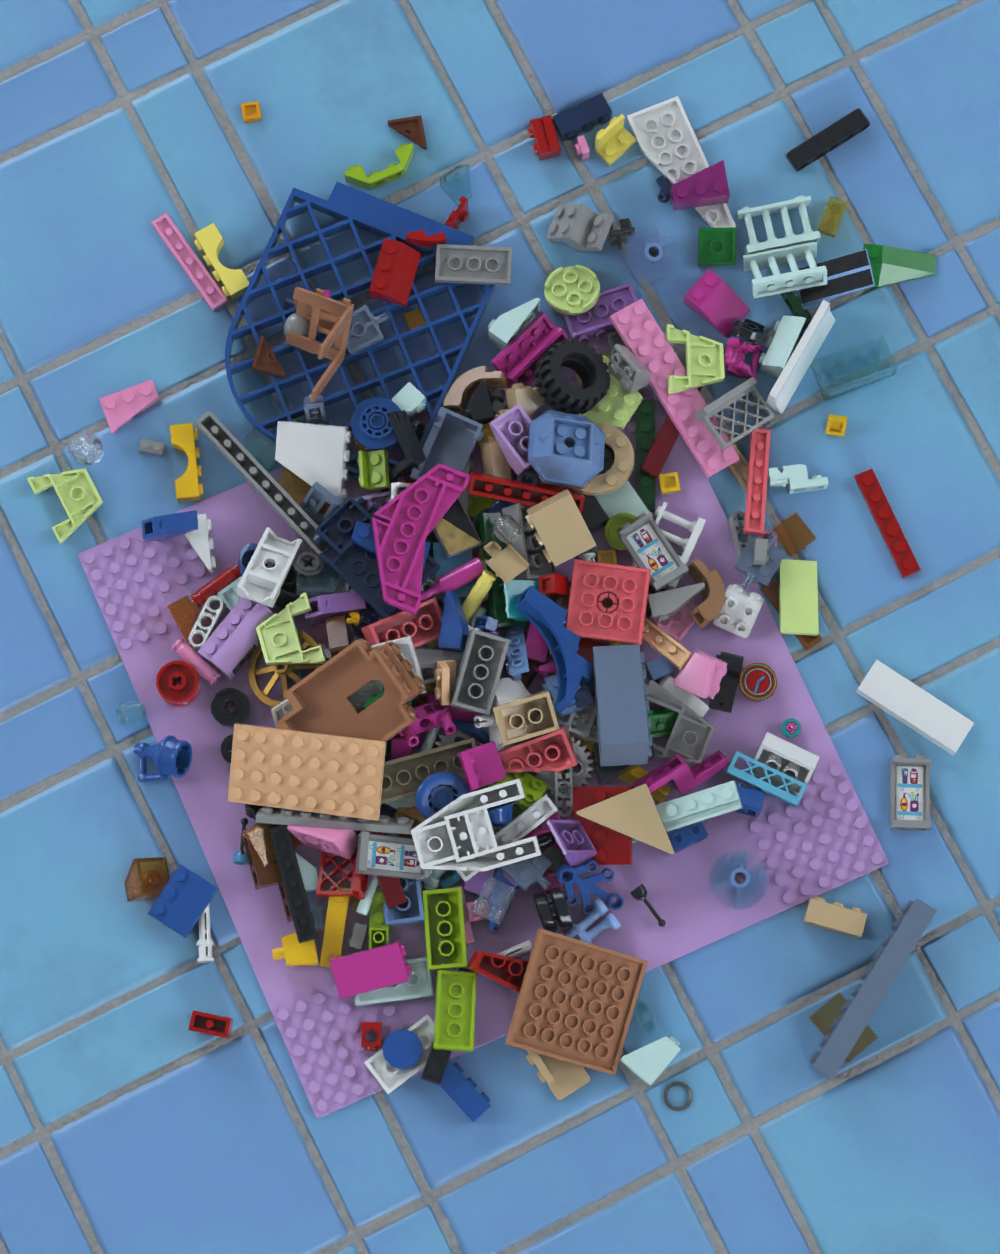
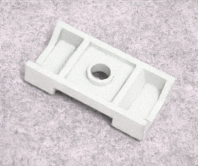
M267 527L237 586V595L273 608L280 594V588L293 564V560L302 549V539H296L292 542L277 537L271 528ZM271 562L275 564V566L272 568H267L265 564Z

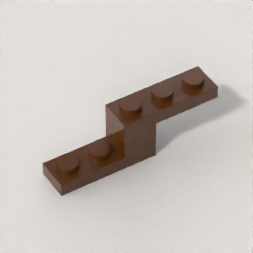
M253 828L245 829L241 835L256 890L278 885L288 922L293 921L278 863L262 865L264 858L262 852L258 850V835L254 833Z

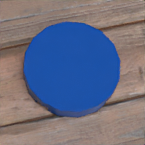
M399 1029L392 1032L386 1037L383 1044L385 1060L397 1069L413 1067L422 1055L420 1039L409 1030Z

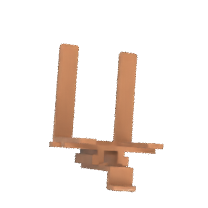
M296 287L293 294L294 305L297 306L296 314L311 320L308 337L289 331L286 336V344L306 350V352L317 354L318 359L322 360L325 357L332 360L312 390L310 402L314 403L344 360L354 304L347 298H343V301L339 302L325 297V290L319 288L314 293ZM317 331L328 335L323 343L316 341Z

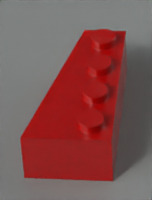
M475 950L467 968L520 993L529 961Z

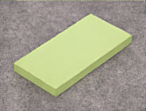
M782 559L778 566L780 634L817 636L819 634L817 561Z

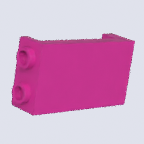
M396 940L395 943L342 957H339V955L331 957L330 965L340 999L409 981V975L412 974L410 964L405 962L404 956L407 955L405 945L401 944L400 940Z

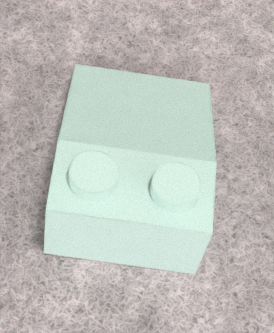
M537 297L500 315L496 320L493 319L488 325V342L502 351L540 312V299Z

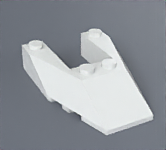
M521 779L461 795L410 830L421 869L484 872L542 855L537 835L498 846L487 808L526 797Z

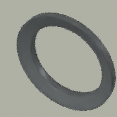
M682 1082L671 1083L664 1091V1102L671 1110H685L692 1102L691 1089ZM673 1086H682L689 1094L688 1102L682 1107L672 1106L667 1099L668 1091Z

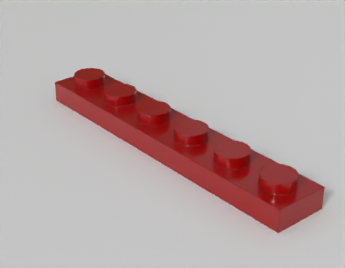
M871 468L855 475L854 479L902 579L920 572L921 569L873 469Z

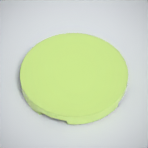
M582 265L560 267L554 270L548 276L544 285V294L548 305L556 312L564 315H578L587 312L597 303L601 292L597 275Z

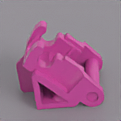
M732 337L728 339L726 350L724 351L725 375L746 379L754 377L757 381L758 364L764 348L759 344L743 342L739 338ZM748 352H753L751 366L743 363L745 354Z

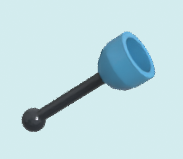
M247 818L241 819L242 832L248 824ZM241 835L240 850L234 853L233 864L248 865V857L246 851H244V842Z

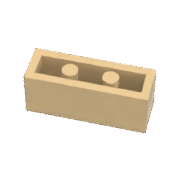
M814 896V899L810 898L808 900L803 923L858 939L862 937L867 914L863 913L864 910L852 907V910L844 908V904L839 902H833V904L826 903V899Z

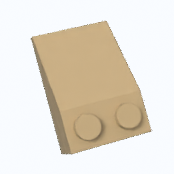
M546 690L492 708L503 746L559 730L550 693Z

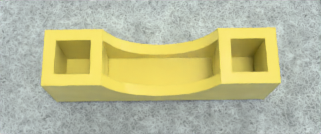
M212 223L194 233L196 238L194 244L199 251L202 250L204 252L203 259L207 266L211 265L214 269L212 274L217 282L221 281L223 285L221 289L226 297L230 296L232 301L243 296L249 281L241 269H229L219 262L218 255L224 246V240L215 224Z

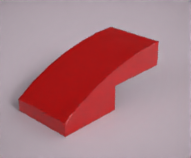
M424 229L406 233V241L410 245L437 247V244H446L444 232L429 236L425 235Z

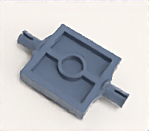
M367 305L353 311L346 346L350 356L384 339L379 324L389 319L386 312L375 317L369 311Z
M770 532L767 538L770 547L769 551H767L769 560L765 566L753 564L754 541L758 537L751 535L734 566V569L742 572L746 577L741 585L743 588L745 587L748 590L752 581H758L766 586L770 583L786 553L773 545L778 537L776 533L772 538L774 532Z
M543 854L499 867L524 892L537 882L544 890L551 885L543 875L552 865V862Z

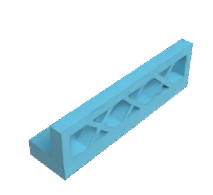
M736 751L726 772L727 775L750 786L760 788L761 791L794 807L798 806L807 787V784ZM740 757L746 760L748 768L743 770L735 768L734 765L737 758ZM761 767L764 769L766 776L758 779L754 777L752 769ZM780 776L784 785L773 786L769 777ZM797 784L802 787L797 797L789 793L788 785Z

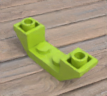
M405 143L395 150V156L399 164H391L381 172L375 171L371 173L369 177L366 176L361 165L347 168L344 172L346 182L373 190L405 176L414 154L413 144L407 145Z

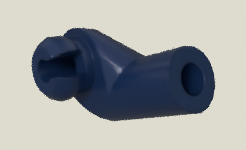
M660 176L656 179L657 184L661 188L657 198L660 202L666 203L671 197V186L664 176Z

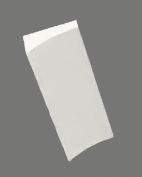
M822 301L769 393L767 405L781 414L836 321L830 311L829 302Z
M876 660L856 690L857 694L951 755L957 752L974 725V722L878 660Z

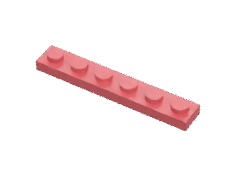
M757 428L750 433L743 534L763 536L771 430Z

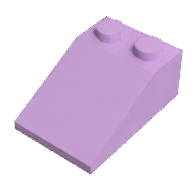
M519 403L489 423L506 461L518 476L532 467L528 461L529 427L532 420Z

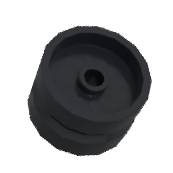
M559 886L550 889L549 896L551 902L548 901L546 894L543 892L533 895L544 930L556 933L555 920L558 921L563 931L573 928L569 906Z

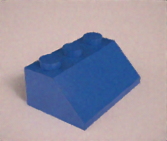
M180 864L148 914L184 938H187L218 888Z

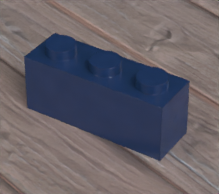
M600 93L552 116V120L561 141H570L576 138L579 133H587L594 126L609 122L612 110L603 94Z

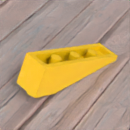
M340 887L341 890H350L349 888ZM351 896L329 897L320 966L331 968L330 958L338 955L341 957Z

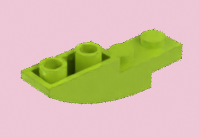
M376 888L370 906L369 949L389 944L390 925H385L384 897L381 888Z

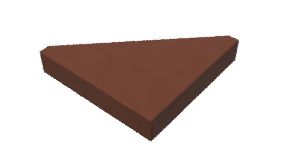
M421 115L388 120V126L422 149H427Z
M261 336L251 369L286 379V374L264 336Z

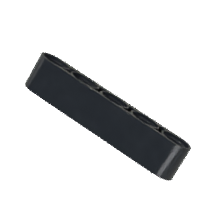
M858 108L792 149L785 157L795 171L798 172L864 131L871 123L861 109Z

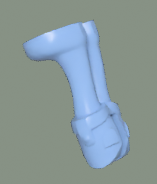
M597 898L594 900V911L579 924L573 923V928L568 929L564 936L575 939L579 935L580 941L592 944L591 941L601 932L609 928L618 929L621 924L612 913H609L598 925L588 932L585 931L597 919L609 912L605 904Z

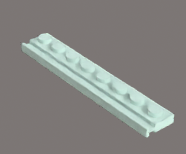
M734 780L655 805L666 832L743 808ZM632 838V843L638 842V840Z

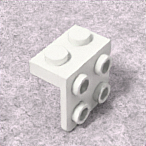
M729 584L725 592L724 605L714 618L713 624L743 638H747L765 599L761 598V595L758 593L745 591L739 585Z

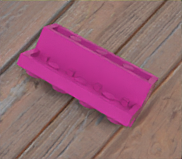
M540 312L491 361V364L496 371L503 372L509 381L508 388H512V384L523 383L524 386H529L536 379L534 373L540 358L557 342L570 339L563 328L554 327L546 313Z

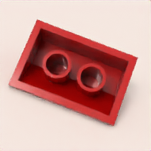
M384 238L369 288L370 298L406 307L421 253L402 242Z

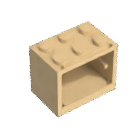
M568 489L526 510L528 515L525 517L531 529L536 528L537 532L534 535L540 547L544 545L546 548L542 550L549 563L553 562L555 567L597 546Z

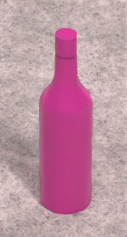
M476 557L440 576L430 589L421 593L420 602L437 594L446 595V591L453 592L478 579L485 570L479 558Z

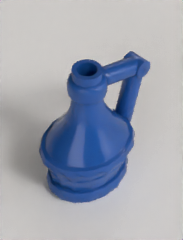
M173 735L166 736L155 745L142 742L134 746V753L140 757L139 775L137 777L139 782L166 780L169 775H173L175 778H182L188 772L191 765V745L187 741L178 740ZM146 758H149L154 763L158 773L147 774Z

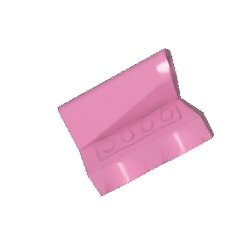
M695 649L692 657L674 679L673 685L701 698L709 697L714 699V696L720 690V681L727 673V663Z

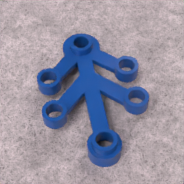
M589 859L584 865L573 868L570 865H562L557 869L556 878L565 886L567 894L565 898L568 905L575 906L578 903V897L574 894L572 883L579 886L583 902L581 909L586 915H590L594 911L589 892L607 901V905L611 909H620L624 901L618 893L610 894L593 885L602 881H611L614 878V872L610 868H605L600 874L583 879L577 876L588 871H597L598 864L593 859ZM594 863V867L589 869V865ZM568 871V875L563 877V872ZM607 872H611L609 877H605ZM570 897L575 898L573 902H569ZM616 897V902L611 903V899ZM590 905V910L585 911V907Z

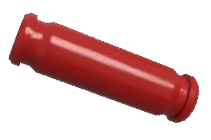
M233 564L231 568L226 569L197 590L195 594H192L191 598L196 605L201 607L209 597L218 595V592L241 576L238 565Z

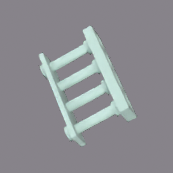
M800 195L792 200L753 208L746 206L738 210L736 218L737 220L744 219L750 242L746 245L745 255L815 241L819 244L820 232L811 230L806 206L810 205L811 196L805 197V195ZM790 209H799L804 229L803 234H793L788 214ZM771 213H781L786 233L785 238L777 239L775 237L770 218ZM762 215L768 239L765 242L759 243L756 239L751 217Z
M816 241L743 255L744 272L752 270L755 278L752 280V295L754 299L826 285V266L817 267L814 259L817 258ZM807 260L810 268L799 270L796 262ZM788 263L791 272L781 274L778 265ZM770 267L773 276L762 278L760 269Z

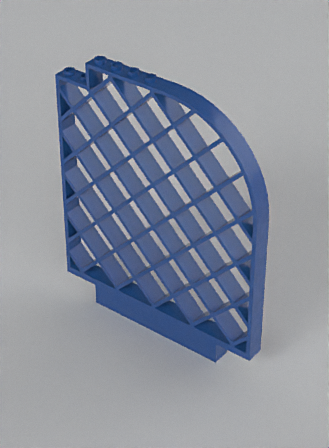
M336 182L328 201L293 187L235 313L226 340L225 368L233 397L248 422L264 437L276 444L277 436L267 429L277 426L278 421L293 422V419L305 415L304 406L288 411L280 390L307 380L312 392L314 385L311 378L324 374L332 362L329 361L307 370L299 351L300 348L285 344L272 349L274 355L277 358L295 351L303 372L276 382L273 375H269L272 384L238 396L233 384L232 375L252 368L255 356L231 365L233 341L252 334L258 347L260 340L256 333L257 331L281 322L285 325L287 318L296 313L297 306L283 311L276 295V290L301 281L304 289L310 291L306 279L331 269L340 290L331 293V299H349L348 296L370 288L374 271L367 255L380 251L384 239L363 247L355 226L384 238L402 242L414 250L426 254L427 256L420 258L417 269L433 263L436 264L437 247H419L407 244L406 233L424 229L425 235L429 236L444 232L446 244L473 246L475 243L474 236L339 182ZM312 209L342 221L320 229ZM308 212L316 231L290 241L284 228L287 220ZM350 229L358 249L332 258L324 238ZM282 233L285 243L276 246V243ZM320 240L328 260L302 270L294 250ZM289 252L297 272L271 282L265 268L268 261ZM363 258L370 278L344 287L336 267ZM263 274L267 284L257 287ZM413 282L411 288L413 295L409 296L406 307L417 303L425 324L401 334L391 313L406 307L394 303L387 305L386 301L380 300L383 307L370 312L375 317L386 312L395 336L378 342L352 356L350 354L345 355L343 362L338 367V371L346 389L323 398L324 406L326 407L350 398L355 410L358 405L354 396L378 386L381 387L385 398L391 400L385 383L411 374L417 390L426 397L425 409L430 419L424 432L417 437L418 439L421 438L420 445L423 449L440 407H443L445 395L457 376L496 285H489L487 288L486 285L479 284L484 294L482 302L461 310L453 289L465 284L443 283L418 293ZM447 292L456 312L430 322L422 301ZM271 293L279 313L252 323L247 311L250 300ZM476 314L469 330L465 318ZM243 315H245L248 325L238 329ZM460 321L466 335L464 343L442 351L434 330ZM317 332L316 341L326 339L328 335ZM429 333L438 354L412 363L403 342ZM399 345L407 366L381 375L373 354ZM458 355L452 370H450L447 359ZM368 356L376 378L350 388L342 366ZM442 362L448 377L446 384L424 393L416 371ZM276 392L284 414L258 423L246 410L244 404ZM440 397L432 412L428 401ZM326 416V421H327V422H324V424H325V425H330V424H329V421H328V419H327V416ZM349 422V423H347V424H344V425H341V426H348V427H349V431H352V430H351V422ZM397 440L394 444L382 449L389 451L401 445ZM370 448L369 450H366L365 452L377 451V450H382V449H373V448ZM359 454L351 456L349 461L346 462L348 475L353 476L352 478L358 481L360 472L350 466L357 463ZM388 458L389 468L393 469L399 464V462ZM413 469L406 472L402 476L411 475Z

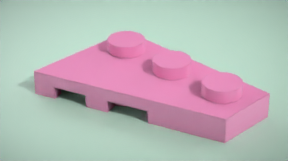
M149 380L99 398L112 435L121 426L131 421L135 415L157 401L159 396L153 380Z

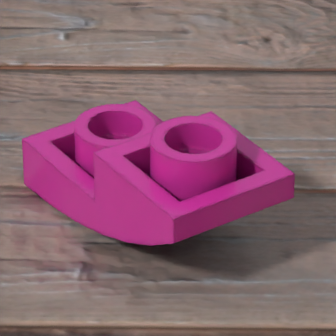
M554 662L544 663L533 669L534 672H539V676L542 677L557 674Z

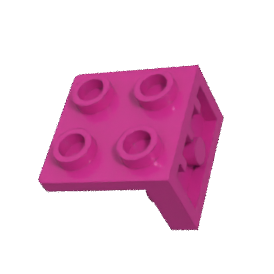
M494 741L457 753L469 791L506 779V774Z

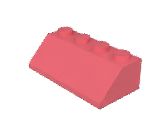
M434 597L421 602L416 615L403 610L361 628L365 640L371 646L411 636L414 648L439 637L442 627L441 617L443 615Z

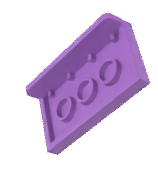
M630 282L600 292L597 303L585 313L578 315L562 314L571 339L579 340V343L587 342L591 338H600L609 332L617 331L609 317L638 300Z

